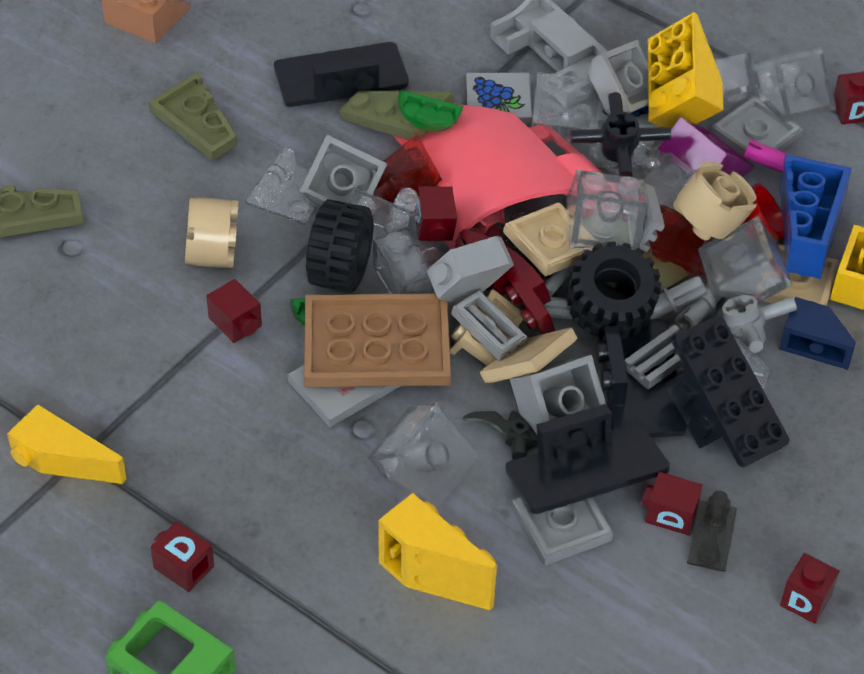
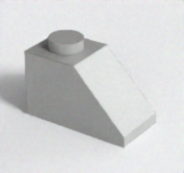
M494 236L449 250L426 272L437 298L458 304L478 290L483 293L514 266V263L502 237Z

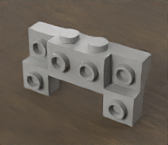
M525 0L513 12L491 22L490 38L508 55L526 46H530L556 71V73L547 77L546 91L565 109L591 97L593 84L588 78V64L594 57L607 52V50L597 42L593 35L587 33L577 24L574 18L567 15L552 0Z

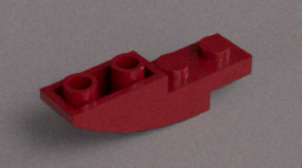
M467 229L459 232L464 245L490 238ZM506 246L514 266L489 287H492L493 290L502 296L506 294L514 306L517 304L521 305L523 311L520 312L521 316L530 330L537 328L540 334L556 331L550 314L544 307L545 304L551 301L545 282L528 262Z

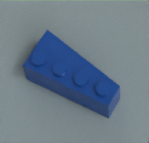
M785 154L780 182L787 272L821 279L845 203L851 174L850 167Z

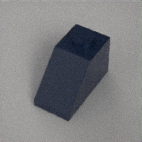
M795 297L797 310L789 313L779 350L848 370L856 345L850 333L829 306Z

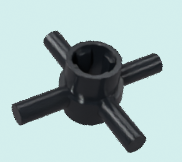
M613 92L608 96L611 115L606 119L601 129L570 130V143L601 142L603 155L608 160L618 163L619 174L622 179H629L633 176L631 158L639 142L671 140V128H639L638 120L632 114L623 112L621 94Z

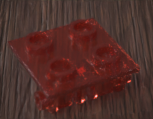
M417 134L383 161L387 163V166L374 190L375 195L372 196V200L379 208L383 207L391 221L411 205L412 201L416 198L418 187H431L442 181L438 170Z
M660 205L665 227L662 232L656 230L658 237L654 242L649 240L652 255L661 262H671L681 266L691 274H700L711 278L712 274L703 244L705 241L710 242L713 237L709 240L701 239L694 233L693 225L682 214L665 205Z

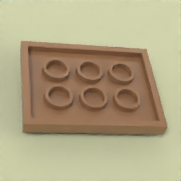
M436 294L305 295V387L451 385L448 303L438 299Z

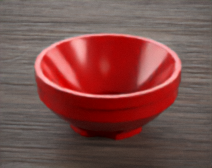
M757 183L751 186L756 194V199L753 204H756V207L743 222L746 232L751 237L755 236L766 242L775 243L783 240L782 212L777 202L763 185Z

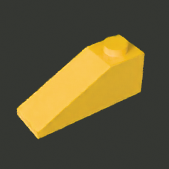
M38 404L7 433L11 447L10 454L23 467L30 466L42 474L123 484L127 480L122 456Z

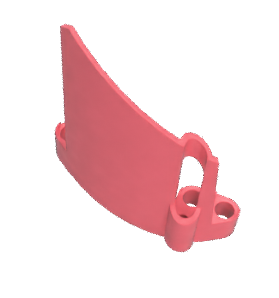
M460 105L463 106V110L458 121L447 130L440 132L428 131L418 142L392 135L437 186H452L457 223L453 241H443L450 250L464 246L459 234L464 229L481 233L490 238L500 236L505 241L507 238L503 233L506 223L505 208L519 202L547 195L563 194L567 198H572V213L580 222L606 209L630 226L626 207L635 195L622 183L608 179L584 154L577 151L552 127L539 121L535 126L527 127L514 113L485 107ZM553 140L566 154L557 156L544 143Z

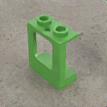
M160 600L149 610H144L139 614L134 622V626L123 638H117L110 645L105 656L109 674H158L135 657L166 625L194 645L193 650L170 674H233L236 670L234 651L231 647Z

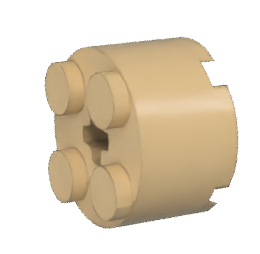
M712 161L703 162L677 195L673 202V207L693 225L694 233L701 239L709 240L711 237L729 239L755 209L756 204H753L756 199V194L748 182L738 173L733 171L728 175L721 171L724 165Z
M190 197L185 264L233 269L235 249L228 247H235L237 226L236 222H230V220L237 221L238 200Z

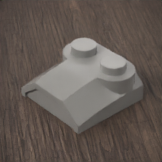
M638 39L604 52L590 61L588 64V78L602 102L604 111L608 115H611L608 96L613 92L621 94L623 112L632 113L648 106V62L639 46Z
M327 134L299 194L317 208H320L327 199L367 207L387 163Z

